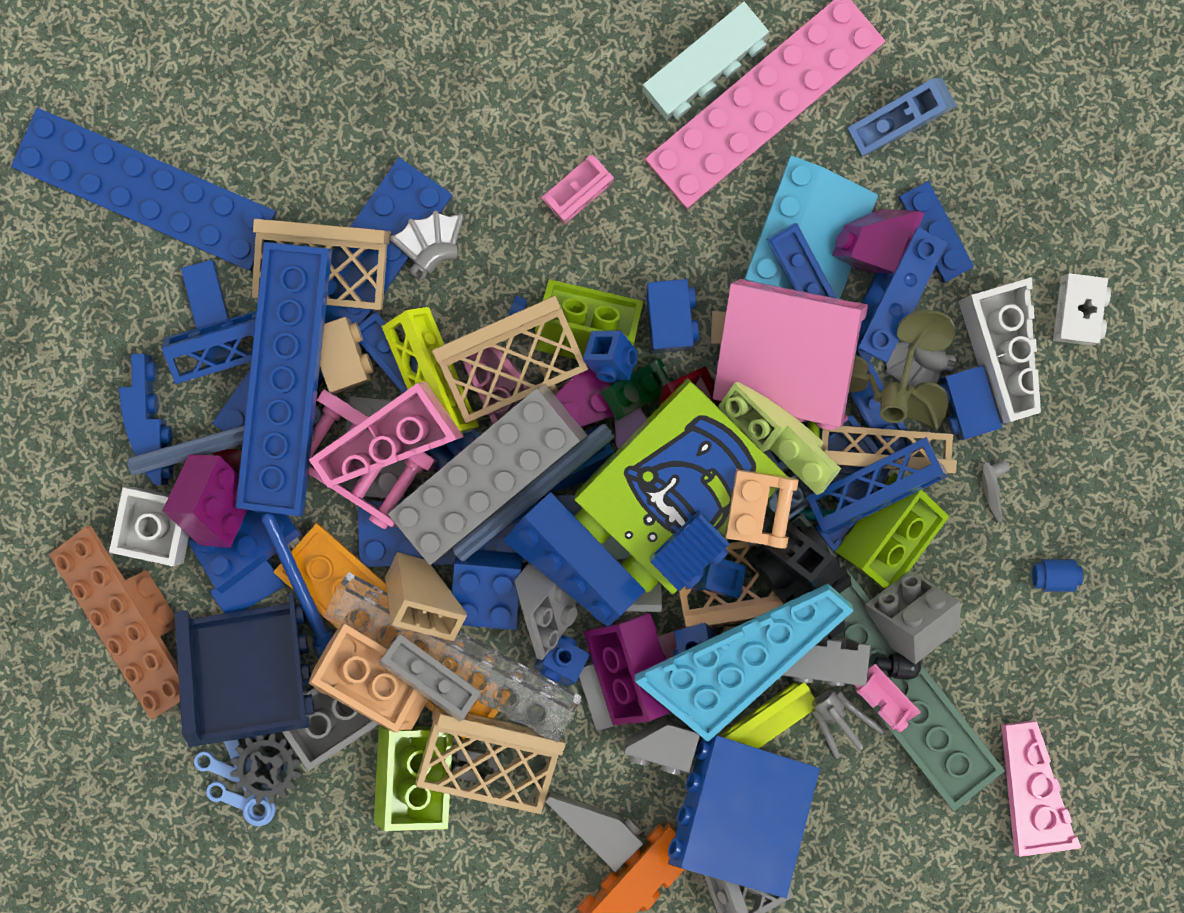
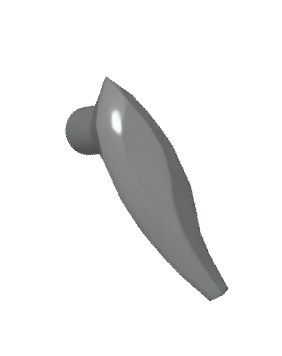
M1001 460L993 465L985 462L982 470L984 493L998 523L1002 522V509L997 477L1010 470L1005 460Z

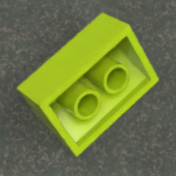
M549 279L543 301L557 296L583 358L591 331H621L634 346L643 306L642 300ZM558 317L545 322L540 336L559 343L563 328ZM540 325L536 326L535 334H537ZM565 335L562 345L571 348L569 341ZM538 339L535 350L554 354L557 346ZM560 348L558 355L576 359L574 353Z
M893 473L884 484L890 485L896 482L898 475ZM920 490L859 520L849 534L843 538L841 545L835 552L883 589H886L910 571L950 516L923 490Z
M379 725L374 824L384 831L448 829L450 794L415 786L431 727L414 725L412 730H401L398 733H394ZM439 732L435 745L440 754L452 747L453 735ZM433 751L432 758L437 756L435 751ZM452 755L444 759L450 771ZM441 761L428 768L425 780L437 782L448 775Z

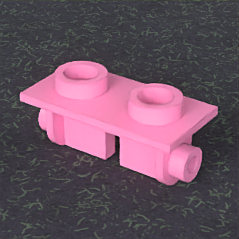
M876 664L868 668L866 686L854 685L857 688L855 692L860 694L872 708L877 705L881 707L878 714L888 723L892 730L896 729L899 733L909 725L907 721L921 712Z

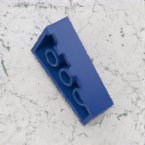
M551 492L527 513L503 540L607 627L617 620L646 591Z

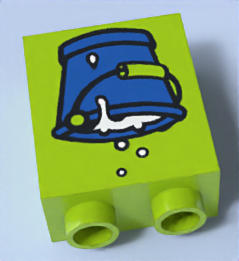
M687 378L576 491L575 501L582 508L574 517L601 545L613 536L630 553L621 565L647 593L660 582L670 593L674 594L677 589L650 562L649 557L699 510L725 536L736 469L784 477L788 476ZM770 486L768 498L778 489L777 487Z

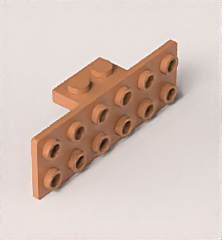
M92 526L84 527L51 552L50 558L149 718L154 719L180 702L178 665L161 639L162 636L176 629L175 614L147 570L125 580Z

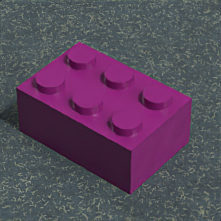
M650 613L617 619L608 627L602 624L583 631L613 725L649 722L671 713L669 709L635 682V674L667 660L662 652L657 636V627Z

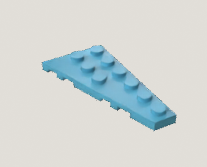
M825 584L635 674V682L708 742L854 611L853 606L833 587Z

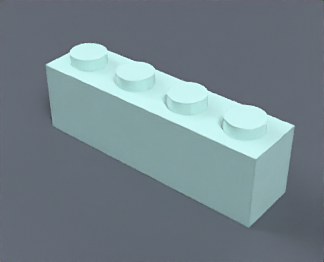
M743 2L645 82L642 92L666 121L672 116L678 119L692 107L689 102L699 95L701 98H704L716 88L714 82L723 74L726 78L733 75L742 66L739 61L749 54L751 57H754L761 52L767 45L764 41L767 39L769 31L749 6Z

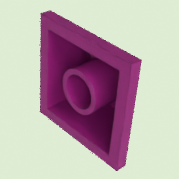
M879 209L844 225L839 233L832 256L860 271L893 274L916 228L920 226L924 213L914 210Z

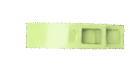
M735 382L719 404L718 408L763 452L771 450L816 495L823 493L841 470L821 449L824 444L821 439L782 407L740 382Z

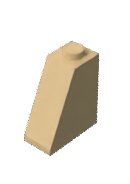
M397 552L385 576L391 625L454 641L467 617L466 611L432 565H429L425 559Z

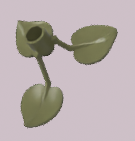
M920 310L905 316L897 327L898 339L911 343L908 348L901 383H888L880 391L874 376L867 373L868 363L863 358L855 355L849 392L863 391L867 388L869 382L874 392V401L881 402L880 416L884 421L899 423L906 418L925 423L937 430L944 420L948 408V395L945 389L932 382H922L915 387L907 386V381L916 347L918 346L920 349L930 352L947 348L955 338V326L950 316H947L945 313L935 310Z

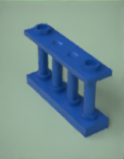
M920 227L916 228L894 273L875 272L860 302L867 304L868 309L866 318L861 321L858 338L860 341L857 348L866 352L870 360L873 356L888 363L899 341L897 327L905 316L913 313L948 243Z

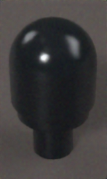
M895 652V654L891 653L889 658H875L874 664L882 671H887L888 676L894 679L911 680L916 678L921 672L920 661L914 664L898 652Z

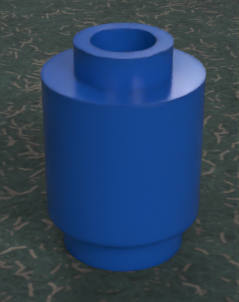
M1042 559L1041 562H1034L1032 567L1033 587L1041 589L1043 592H1075L1077 585H1082L1083 583L1082 566H1077L1075 559Z

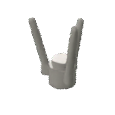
M833 689L825 690L812 702L814 709L811 713L818 720L835 759L840 758V753L826 721H829L830 724L837 722L858 750L863 749L862 743L843 719L846 714L844 707L878 733L884 734L885 732L884 728L877 724L876 721L846 699L840 690L836 693Z

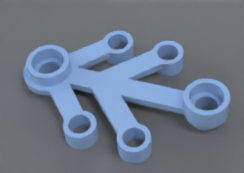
M238 739L224 741L231 759L240 756L235 750L240 745ZM202 751L196 755L194 765L199 771H210L237 783L240 781L239 777L230 776V773L237 769V765L232 766L216 759L210 751ZM202 755L209 757L210 765L208 767L200 764L199 759ZM250 758L246 761L247 772L251 769L252 761ZM271 762L267 764V770L270 771L272 769ZM287 762L283 764L282 774L288 769ZM214 781L207 787L206 794L211 801H222L241 809L245 820L251 825H266L275 815V803L270 804L267 797H264L260 803L264 805L265 813L259 815L254 811V805L257 804L255 794L246 799L244 795L228 790L227 785L222 781ZM263 783L262 787L268 788L267 784ZM212 787H221L223 791L222 796H214L212 794Z

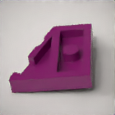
M588 365V370L573 376L555 395L581 428L615 416L601 394V391L610 387V384L598 379Z

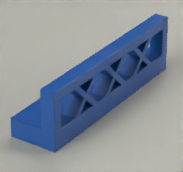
M257 310L164 338L162 351L175 384L251 362L252 352H247L237 346L243 337H254ZM235 340L233 345L228 343L230 341ZM216 345L230 350L226 359L219 362L205 356L210 347ZM203 350L202 354H199L196 351ZM234 353L239 355L236 357H232ZM188 355L198 360L194 369L180 373L174 358ZM202 362L207 364L206 366L200 367Z
M925 437L829 485L823 493L818 495L812 493L806 496L822 532L832 534L949 477L944 465L939 462L928 438ZM924 448L931 465L919 471L907 467L911 454ZM904 458L902 465L894 463ZM888 465L900 468L896 482L890 485L877 482L882 468ZM905 471H909V472H912V473H913V474H911V475H909V476L903 478V477H904V474H905ZM874 472L872 480L865 478V476ZM857 480L870 483L866 497L860 500L847 497L851 484ZM875 486L882 487V489L873 493ZM844 487L842 495L835 493V491ZM829 494L839 497L840 501L836 511L824 516L817 500ZM846 500L853 502L852 504L844 507Z

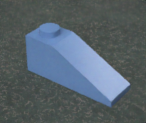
M933 78L848 127V130L861 155L865 156L956 108L957 105L943 78Z

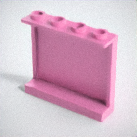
M743 279L731 283L713 399L722 401L733 384L740 382L770 399L800 422H804V420L817 422L818 427L828 430L841 427L848 419V416L845 415L861 321L866 318L868 305Z

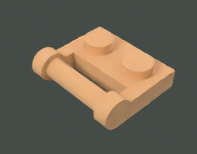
M736 469L725 538L777 548H787L789 537L785 536L793 491H797L799 480ZM771 486L780 488L773 530L772 533L762 532Z

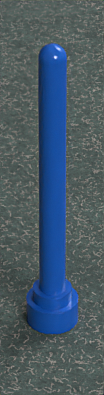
M267 512L262 516L263 525L315 634L312 646L318 658H320L335 633L332 634L331 630L326 629L275 516Z

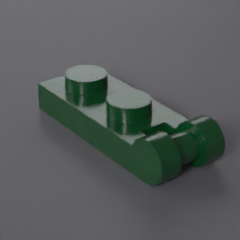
M661 357L632 373L630 380H620L601 391L617 421L660 396L662 387L674 381L672 377H668L663 369L665 364Z

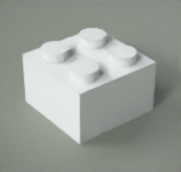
M123 487L109 553L169 566L184 564L189 535L162 511L170 494L137 487Z

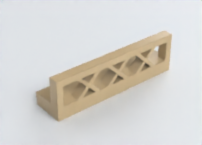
M851 426L836 427L834 430L821 428L820 439L824 442L821 449L837 465L867 467L889 456L881 454L885 449L890 455L895 453L890 445L899 437L907 438L911 444L916 442L914 438L923 439L927 437L929 442L931 440H944L943 459L938 460L944 465L947 473H956L957 460H951L953 434ZM829 432L842 433L850 444L842 451H828ZM848 433L860 435L853 440ZM866 435H874L882 444V447L874 454L865 453L857 444ZM881 436H891L892 438L886 442ZM854 447L858 453L848 451ZM920 449L911 454L907 467L919 471L931 465V462L926 452ZM917 452H919L922 457H913V456H914ZM904 458L894 463L902 465ZM891 465L882 468L900 470V468Z

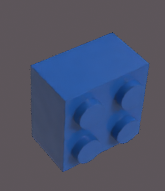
M688 279L648 282L645 290L651 354L691 350L694 346L693 342L699 340L697 320H691L690 311L696 307L694 287H688Z
M477 550L465 561H461L456 556L452 594L466 611L467 617L462 624L463 626L516 630L520 600L515 580L522 572L523 557L520 554Z

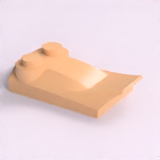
M342 624L330 639L315 665L308 682L319 693L333 697L394 733H398L401 730H412L428 700L379 664V661L388 649L346 624Z

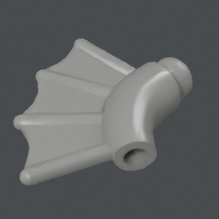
M435 210L433 214L425 219H409L401 232L390 236V241L413 260L414 265L409 270L411 275L420 281L424 280L427 273L431 274L442 261L457 259L458 249L456 241L464 217L462 213L445 216Z
M904 341L897 343L888 363H886L887 370L885 371L886 375L895 377L900 383L908 348L911 344ZM917 346L914 351L907 386L915 387L922 382L938 384L942 370L946 372L954 371L956 357L951 354L947 355L946 351L930 352L922 350Z

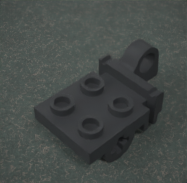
M800 518L791 523V525L830 553L827 544L812 526L807 527ZM760 547L746 555L748 562L783 604L811 592ZM835 557V559H836V561H837V563H838V565H839V567H840V561H839V559H838L837 557ZM844 565L840 567L842 574L831 585L839 594L852 585L851 577ZM843 620L823 639L828 637L831 640L844 631L845 621Z

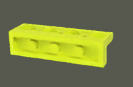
M423 307L406 310L383 325L382 329L407 389H410L417 383L427 382L461 433L470 432L479 427L476 419L465 423L439 362L437 363L432 350L445 344L430 308ZM401 324L406 334L404 343L400 342L395 330ZM411 355L417 360V373L413 372L410 366ZM453 363L448 365L453 377L459 380ZM457 384V386H458V388H459V390H460V393H461V395H462L464 389H463V387H462L461 385H458V384ZM466 396L464 402L471 414L473 411Z
M795 681L717 736L759 749L808 715L814 709L812 702L815 698L805 682Z

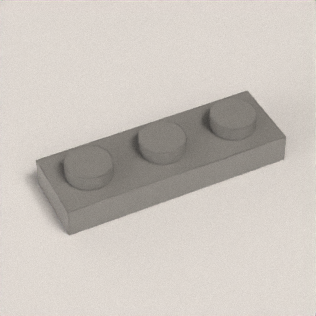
M401 634L396 637L379 661L380 665L459 722L465 718L481 694L479 690Z

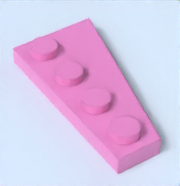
M1030 720L1001 724L1014 854L1022 857L1081 848L1078 837L1074 836L1070 824L1072 820L1068 809L1064 807L1059 793L1061 789L1058 780L1053 776L1049 764L1051 760L1038 723Z

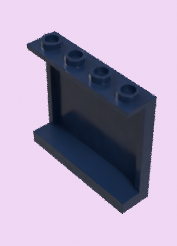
M293 593L288 594L289 603L195 619L191 618L188 610L175 612L182 735L189 747L310 727L309 715L315 714L313 696L312 694L307 695L306 684H309L311 671L309 664H304L303 654L309 653L306 634H301L300 624L306 623L305 613L301 604L297 605Z

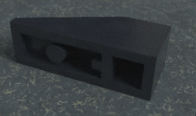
M766 507L762 532L772 533L775 512ZM789 522L785 535L789 537L787 548H777L756 543L810 591L825 584L831 586L842 574L833 555Z

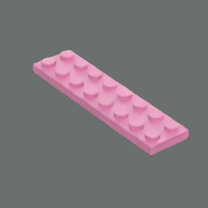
M833 0L645 158V161L687 210L885 43L884 38L851 0Z

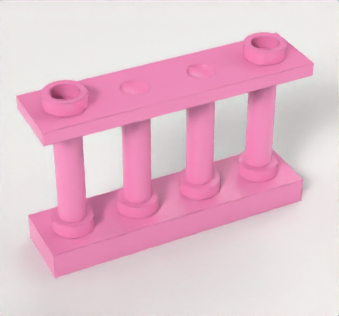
M323 389L317 401L325 405L322 409L324 414L313 429L310 458L335 420L339 421L341 416L352 422L349 427L352 430L369 417ZM425 452L407 458L404 463L407 466L380 508L372 505L363 497L382 468L361 475L352 491L341 484L331 486L330 488L371 514L369 520L385 530L388 525L397 528L398 526L388 513L398 505L417 473L421 474L424 469L433 472L439 461ZM309 464L308 474L325 484L315 468Z

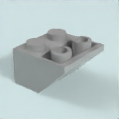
M529 563L516 578L515 585L536 657L543 660L548 652L555 648L559 638L568 626L574 623L578 613L574 599Z
M911 570L865 604L866 611L889 646L914 664L918 663L961 629L960 601Z
M665 716L625 738L623 744L624 754L630 756L629 761L639 765L648 766L650 761L660 764L661 770L670 774L680 775L681 771L689 773L700 735L683 721Z

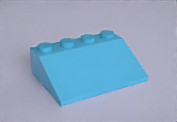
M791 155L784 168L743 280L792 289L766 239L789 225L797 223L837 299H840L852 266L832 256L836 247V239L844 225L872 213L878 194L824 167Z

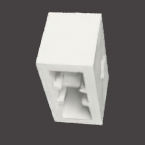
M1071 273L1061 276L1053 341L1089 346L1100 344V339L1105 337L1107 330V321L1103 319L1104 307L1108 306L1111 297V289L1107 287L1108 278ZM1083 305L1084 309L1089 310V314L1084 316L1083 312L1078 311V306Z

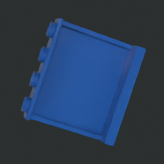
M717 735L708 742L701 738L695 751L696 760L693 772L689 774L686 781L687 794L684 805L680 807L677 814L678 827L676 835L669 844L668 864L787 899L820 768Z

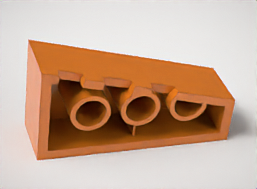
M669 821L663 827L660 824L656 825L646 836L648 842L625 862L626 865L618 873L614 870L611 871L600 883L603 888L594 897L588 894L578 904V913H637L639 910L642 912L649 910L661 894L658 890L661 885L665 888L670 887L685 870L668 864L669 844L675 838L677 829Z

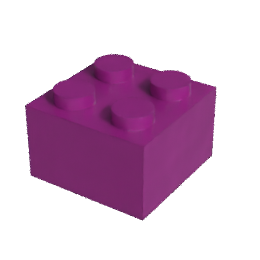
M189 454L162 511L199 545L230 548L247 512L246 509L236 508L239 474L220 456Z

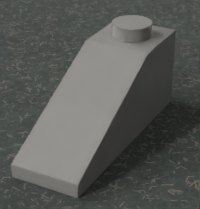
M553 792L546 796L545 802L615 872L643 845V839L640 836L643 831L630 817L625 821L619 814Z

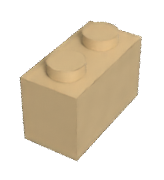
M347 317L324 324L320 367L328 391L332 394L371 382L369 373L374 372L369 355L367 353L362 354L359 342L363 341L357 322L352 323L351 319Z

